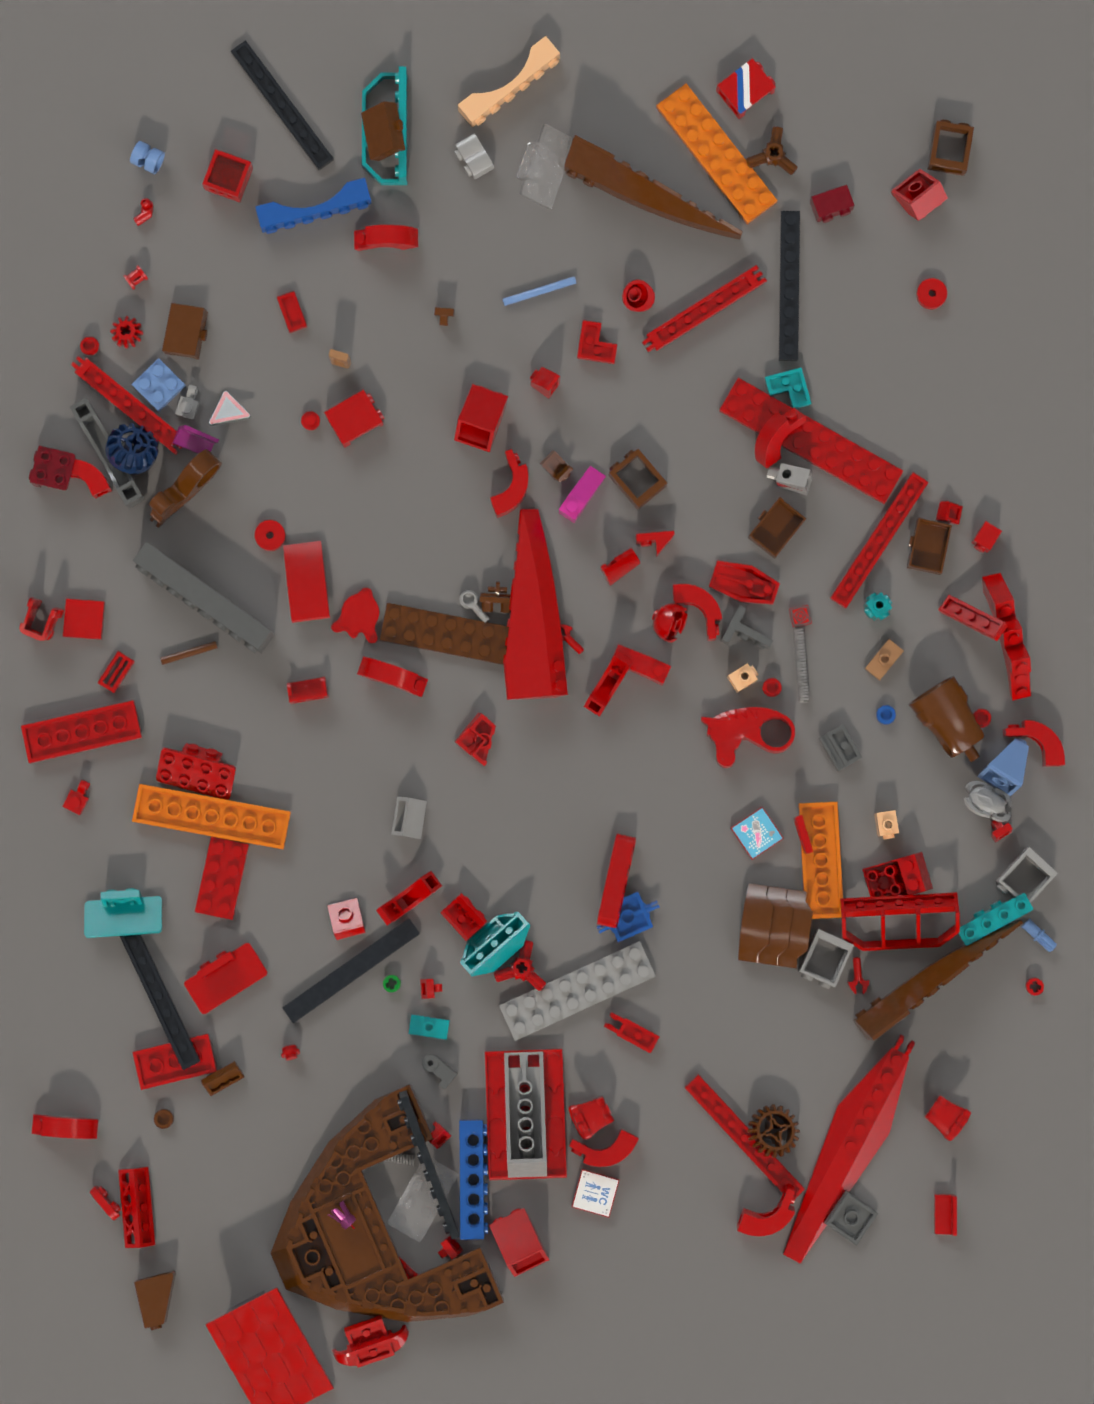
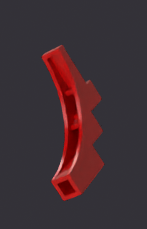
M1001 573L982 577L983 593L992 615L1008 625L1000 637V642L1007 669L1010 697L1012 701L1030 697L1029 672H1031V661L1023 644L1022 627L1015 615L1014 598Z

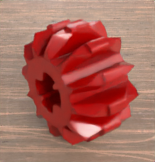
M125 316V321H123L119 317V324L113 322L112 325L116 329L110 330V333L114 335L112 340L117 341L119 347L124 344L125 349H128L130 343L133 347L136 346L135 340L141 342V338L138 336L143 335V331L139 330L142 325L136 323V318L130 320L129 316ZM124 330H125V331H128V330H129V331H130V334H127V333L124 334L123 331H124Z

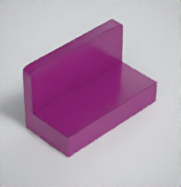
M180 425L173 440V444L196 454L205 449L211 452L213 445L219 442V439L187 425Z

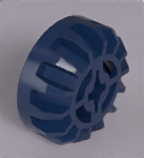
M130 423L128 427L125 424H121L118 429L114 428L110 436H108L105 452L109 462L116 469L129 474H139L149 470L154 465L159 452L157 449L158 441L153 439L154 434L151 431L146 432L145 427L142 425L140 428H137L134 423ZM126 433H132L127 438L122 437ZM139 435L146 439L147 444L143 443ZM142 447L146 448L143 452L140 453Z

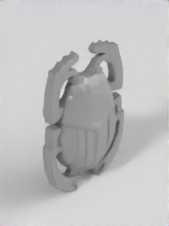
M971 781L966 784L965 790L969 793V797H965L964 802L970 811L990 818L992 815L991 819L998 822H1008L1011 812L1007 813L1005 811V805L1008 803L1009 808L1012 806L1010 795L998 788L993 789V787L981 781ZM997 814H1004L1003 817L997 816Z

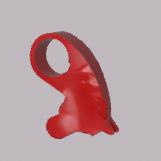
M745 707L723 712L714 718L701 717V721L708 727L707 736L715 743L716 760L722 768H731L734 765V752L738 750L742 740H747L769 753L778 754L789 749L795 738V727L790 718L769 708ZM770 720H781L786 723L791 732L789 741L781 747L767 745L761 737L760 727H762L763 723Z

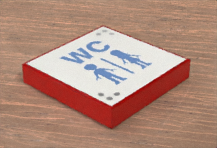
M582 1169L572 1207L609 1218L619 1179Z

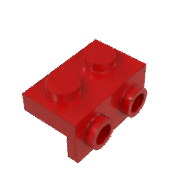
M462 893L440 912L465 941L487 922L484 914L472 905L471 900Z

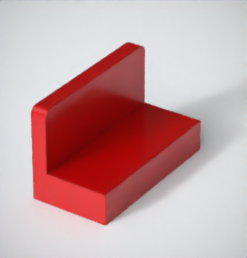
M934 1194V1234L957 1236V1196L954 1194Z

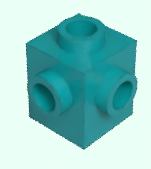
M874 592L866 598L867 602L863 605L865 607L864 612L873 621L878 618L883 620L890 615L889 611L892 609V601L888 595H883L882 592L877 595ZM879 602L882 608H877L876 603Z

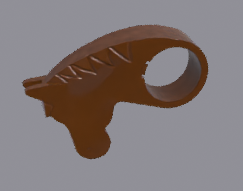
M208 449L196 455L187 464L174 484L163 492L157 493L150 501L149 506L152 508L150 521L156 520V527L160 528L172 514L190 501L214 477L222 463Z

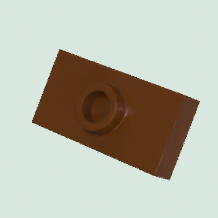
M234 1061L202 1079L201 1082L210 1096L245 1076Z

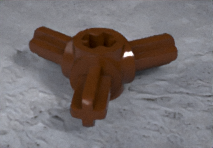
M778 126L772 128L770 142L767 143L766 148L762 149V153L746 159L749 168L766 163L767 166L774 165L776 167L778 165L790 175L796 172L797 165L790 161L783 151V145L781 144L783 128ZM771 152H772V154H773V152H776V153H777V155H776V156L774 155V157H772L770 154H771Z

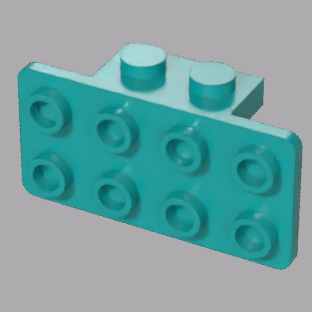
M128 888L125 891L111 889L101 892V900L85 902L84 935L86 938L154 934L162 931V899L160 896L142 897L140 890L135 888Z

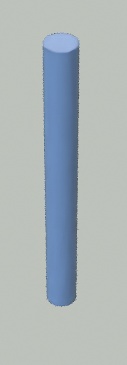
M573 276L503 298L502 300L504 306L576 284V279Z

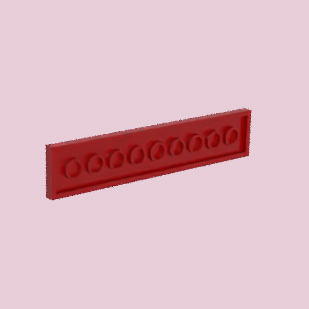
M738 377L719 412L759 434L770 417L777 412L780 415H784L792 407ZM806 415V422L790 432L783 440L781 447L882 504L886 503L903 473V470Z

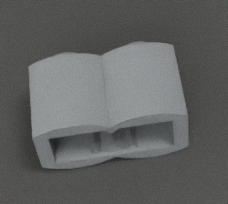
M475 133L455 144L456 150L454 153L459 161L463 160L465 163L464 170L469 177L472 176L475 180L494 169L490 157Z

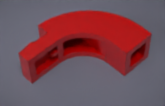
M512 449L505 451V456L513 475L512 483L503 493L490 497L497 518L515 510L523 501L528 489L526 464L518 466L521 463L517 453H513Z
M75 459L71 478L85 481L95 499L112 491L105 476L95 466Z
M673 584V603L677 605H691L698 608L706 620L707 641H715L716 636L719 635V625L715 624V621L722 620L721 610L716 600L706 590L698 586Z
M617 651L584 707L600 717L634 660Z
M364 656L357 675L396 687L418 697L423 696L428 679L414 672Z
M1032 720L1021 721L1022 728H1019V724L1008 725V728L1003 729V737H1027L1034 740L1042 752V767L1065 765L1062 743L1058 736L1046 725Z
M430 871L400 894L380 906L376 911L388 926L431 896L442 885L433 872Z
M621 1129L615 1141L607 1148L593 1149L573 1138L569 1147L572 1148L571 1152L576 1155H585L583 1163L595 1167H607L624 1160L633 1151L639 1138Z
M786 1184L778 1205L769 1212L757 1213L743 1208L736 1225L737 1231L750 1236H767L783 1229L795 1214V1208L792 1205L795 1202L797 1193H795L794 1186Z

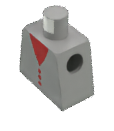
M781 463L780 469L769 467L767 478L776 480L778 487L808 495L813 479L810 469Z

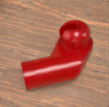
M148 198L141 200V213L133 218L137 226H140L152 217L154 206Z

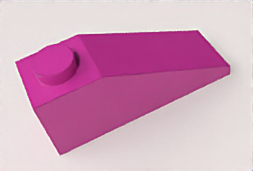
M590 466L559 508V514L575 523L606 476Z

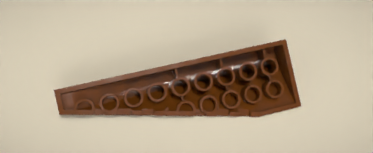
M1021 920L1014 921L967 946L963 945L946 954L910 977L882 999L878 997L870 1003L872 1006L869 1009L865 1010L863 1008L855 1014L856 1019L853 1020L866 1039L876 1040L909 1015L908 1009L913 1010L924 1003V997L929 998L940 989L939 985L945 986L970 966L969 962L978 960L983 956V951L993 948L1000 938L1003 939L1023 922Z

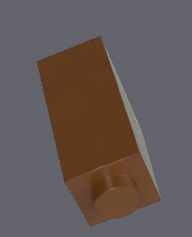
M175 1271L138 1279L134 1282L144 1328L150 1327L151 1330L160 1329L162 1324L167 1321L176 1276Z

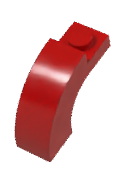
M403 225L365 226V229L354 231V249L362 251L380 247L398 248L401 250L417 248L418 229Z
M792 408L784 415H780L777 412L770 417L760 430L756 440V461L767 469L782 459L780 449L783 440L790 432L806 422L805 415Z
M33 1114L32 1134L58 1138L97 1139L98 1119Z

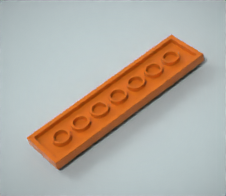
M687 83L656 105V108L746 224H749L777 203L778 200L754 169L748 167L746 159Z
M139 784L132 822L284 850L291 812Z

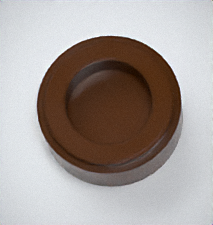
M161 1109L154 1115V1123L158 1128L166 1129L174 1122V1115L168 1109Z

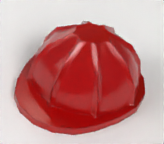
M636 279L629 282L623 289L622 301L625 307L631 311H646L654 304L655 293L645 281Z

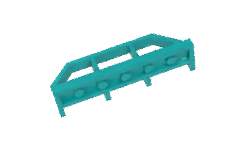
M399 66V72H381L362 90L363 112L367 110L366 96L383 79H395V84H399V91H395V103H399L398 114L399 119L403 123L402 135L405 145L404 151L395 153V158H399V165H395V177H399V179H382L366 163V149H368L362 121V167L380 185H408V74L406 66Z

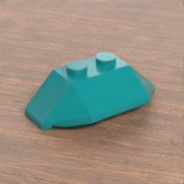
M519 912L495 916L467 941L463 958L460 961L461 965L472 977L494 972L523 947L530 924Z

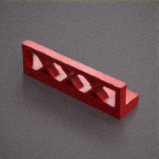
M149 1168L120 1169L118 1173L125 1248L155 1245ZM126 1173H129V1183L126 1181ZM128 1194L131 1196L130 1203L128 1201ZM130 1213H131V1215L133 1216V1222H132V1223H131L130 1217H129ZM132 1233H133L134 1238H135V1243H132V1239H131V1234H132Z

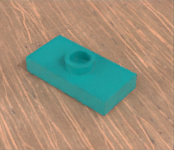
M411 1014L408 1034L447 1040L450 1020Z

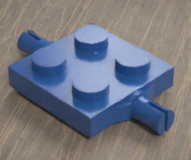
M639 892L624 897L617 928L598 925L596 926L597 929L605 927L598 930L599 934L610 929L614 933L617 942H620L652 928L653 925L649 912L660 908L659 904L651 907L658 903L657 900L646 905L642 901Z

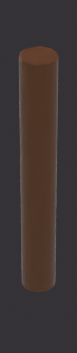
M216 641L161 657L160 659L162 665L217 649L218 647Z

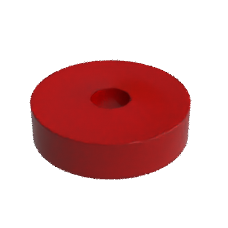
M936 278L924 280L917 289V301L926 309L933 310L941 307L947 298L945 284ZM929 291H933L935 296L931 297Z
M274 520L261 522L257 526L254 535L256 543L266 551L279 549L284 544L286 538L284 528ZM272 532L274 534L273 538L268 539L267 534Z

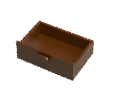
M383 101L361 113L370 160L381 161L399 151L405 150L402 135L403 123L399 119L395 102Z
M171 303L162 351L165 354L199 360L202 341H206L208 333L205 330L207 310L202 307Z
M779 497L768 512L764 510L758 517L760 522L748 538L775 559L807 518Z
M919 517L916 520L914 535L910 536L908 547H911L907 568L941 575L952 525Z

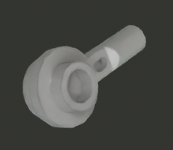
M472 590L462 592L459 598L461 606L466 609H472L484 623L488 622L490 618L477 604V594Z

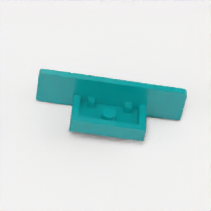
M1022 893L1007 902L998 900L990 905L991 909L987 911L982 909L974 913V918L961 926L958 933L964 945L967 946L1032 911L1033 907L1026 894Z

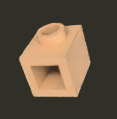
M747 663L729 674L727 678L736 693L756 682L758 680L756 677L758 673L753 665L749 666Z
M896 810L875 813L878 837L883 836V840L895 838L894 834L899 833Z

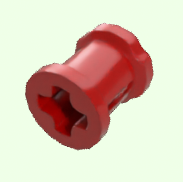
M139 265L136 266L133 272L123 276L133 290L140 282L148 280V277Z

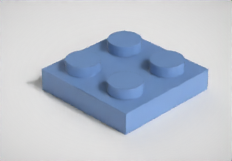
M159 358L132 383V386L158 412L186 386Z

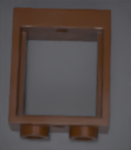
M945 119L937 121L934 126L927 170L964 176L968 167L974 127L967 123L954 124ZM940 130L967 135L962 162L936 158Z
M637 449L636 451L630 450L624 456L625 460L621 463L616 462L609 468V477L635 508L639 510L667 487L668 483L643 453ZM637 457L658 481L638 498L617 475Z

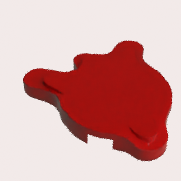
M363 588L359 593L350 596L344 602L340 618L331 625L333 632L340 633L345 631L353 639L357 638L359 633H363L369 643L374 644L378 641L375 626L379 620L380 611L377 602L373 598L372 590Z

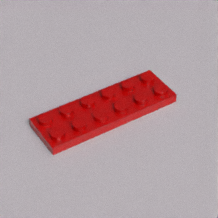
M134 700L21 726L28 763L30 764L143 738Z

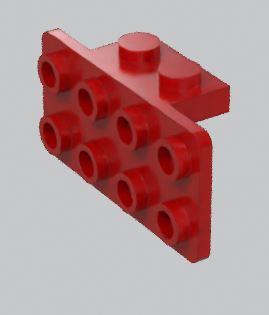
M186 743L182 751L166 747L161 750L156 780L164 784L229 800L236 767L220 762L223 753L215 749L199 747L197 744Z
M245 943L232 952L229 951L227 953L225 950L216 955L217 960L212 963L210 961L203 963L199 966L201 970L184 982V986L202 1014H207L267 976L266 968L250 943Z

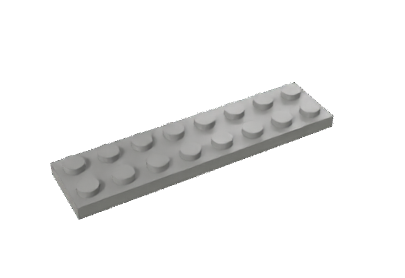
M639 941L547 983L541 991L534 989L499 1005L516 1041L656 976Z

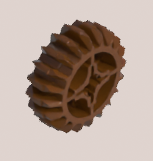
M772 1104L770 1109L766 1105L763 1106V1110H757L758 1115L753 1114L751 1116L754 1121L748 1122V1125L752 1126L753 1129H748L747 1132L753 1133V1136L748 1139L749 1141L755 1140L752 1147L759 1146L758 1153L764 1151L765 1157H768L771 1153L772 1158H776L777 1153L782 1157L784 1156V1151L790 1153V1147H796L793 1141L799 1140V1137L795 1136V1134L800 1133V1130L795 1129L794 1126H797L799 1123H793L792 1119L795 1118V1115L788 1116L789 1109L783 1112V1106L781 1105L777 1110L775 1104ZM772 1115L782 1119L785 1124H778ZM766 1118V1128L763 1132H760L761 1122ZM774 1128H781V1130L777 1131L774 1134H766V1132H769ZM787 1130V1138L785 1142L781 1144V1135L783 1131ZM762 1138H769L772 1144H775V1147L766 1144Z

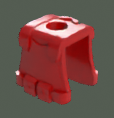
M31 597L26 605L29 608L25 620L19 626L20 632L39 641L50 640L54 636L53 629L58 619L62 618L65 611L59 607L53 608L43 633L32 629L31 626L42 600Z
M939 1095L924 1118L932 1123L945 1139L952 1141L967 1123L971 1112Z
M603 1096L586 1103L568 1107L570 1117L577 1132L585 1140L591 1138L598 1130L614 1121Z

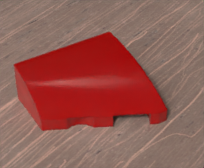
M630 548L615 557L608 565L603 564L600 566V569L611 586L641 563L634 550Z
M478 713L454 742L481 765L485 766L496 725L482 713Z

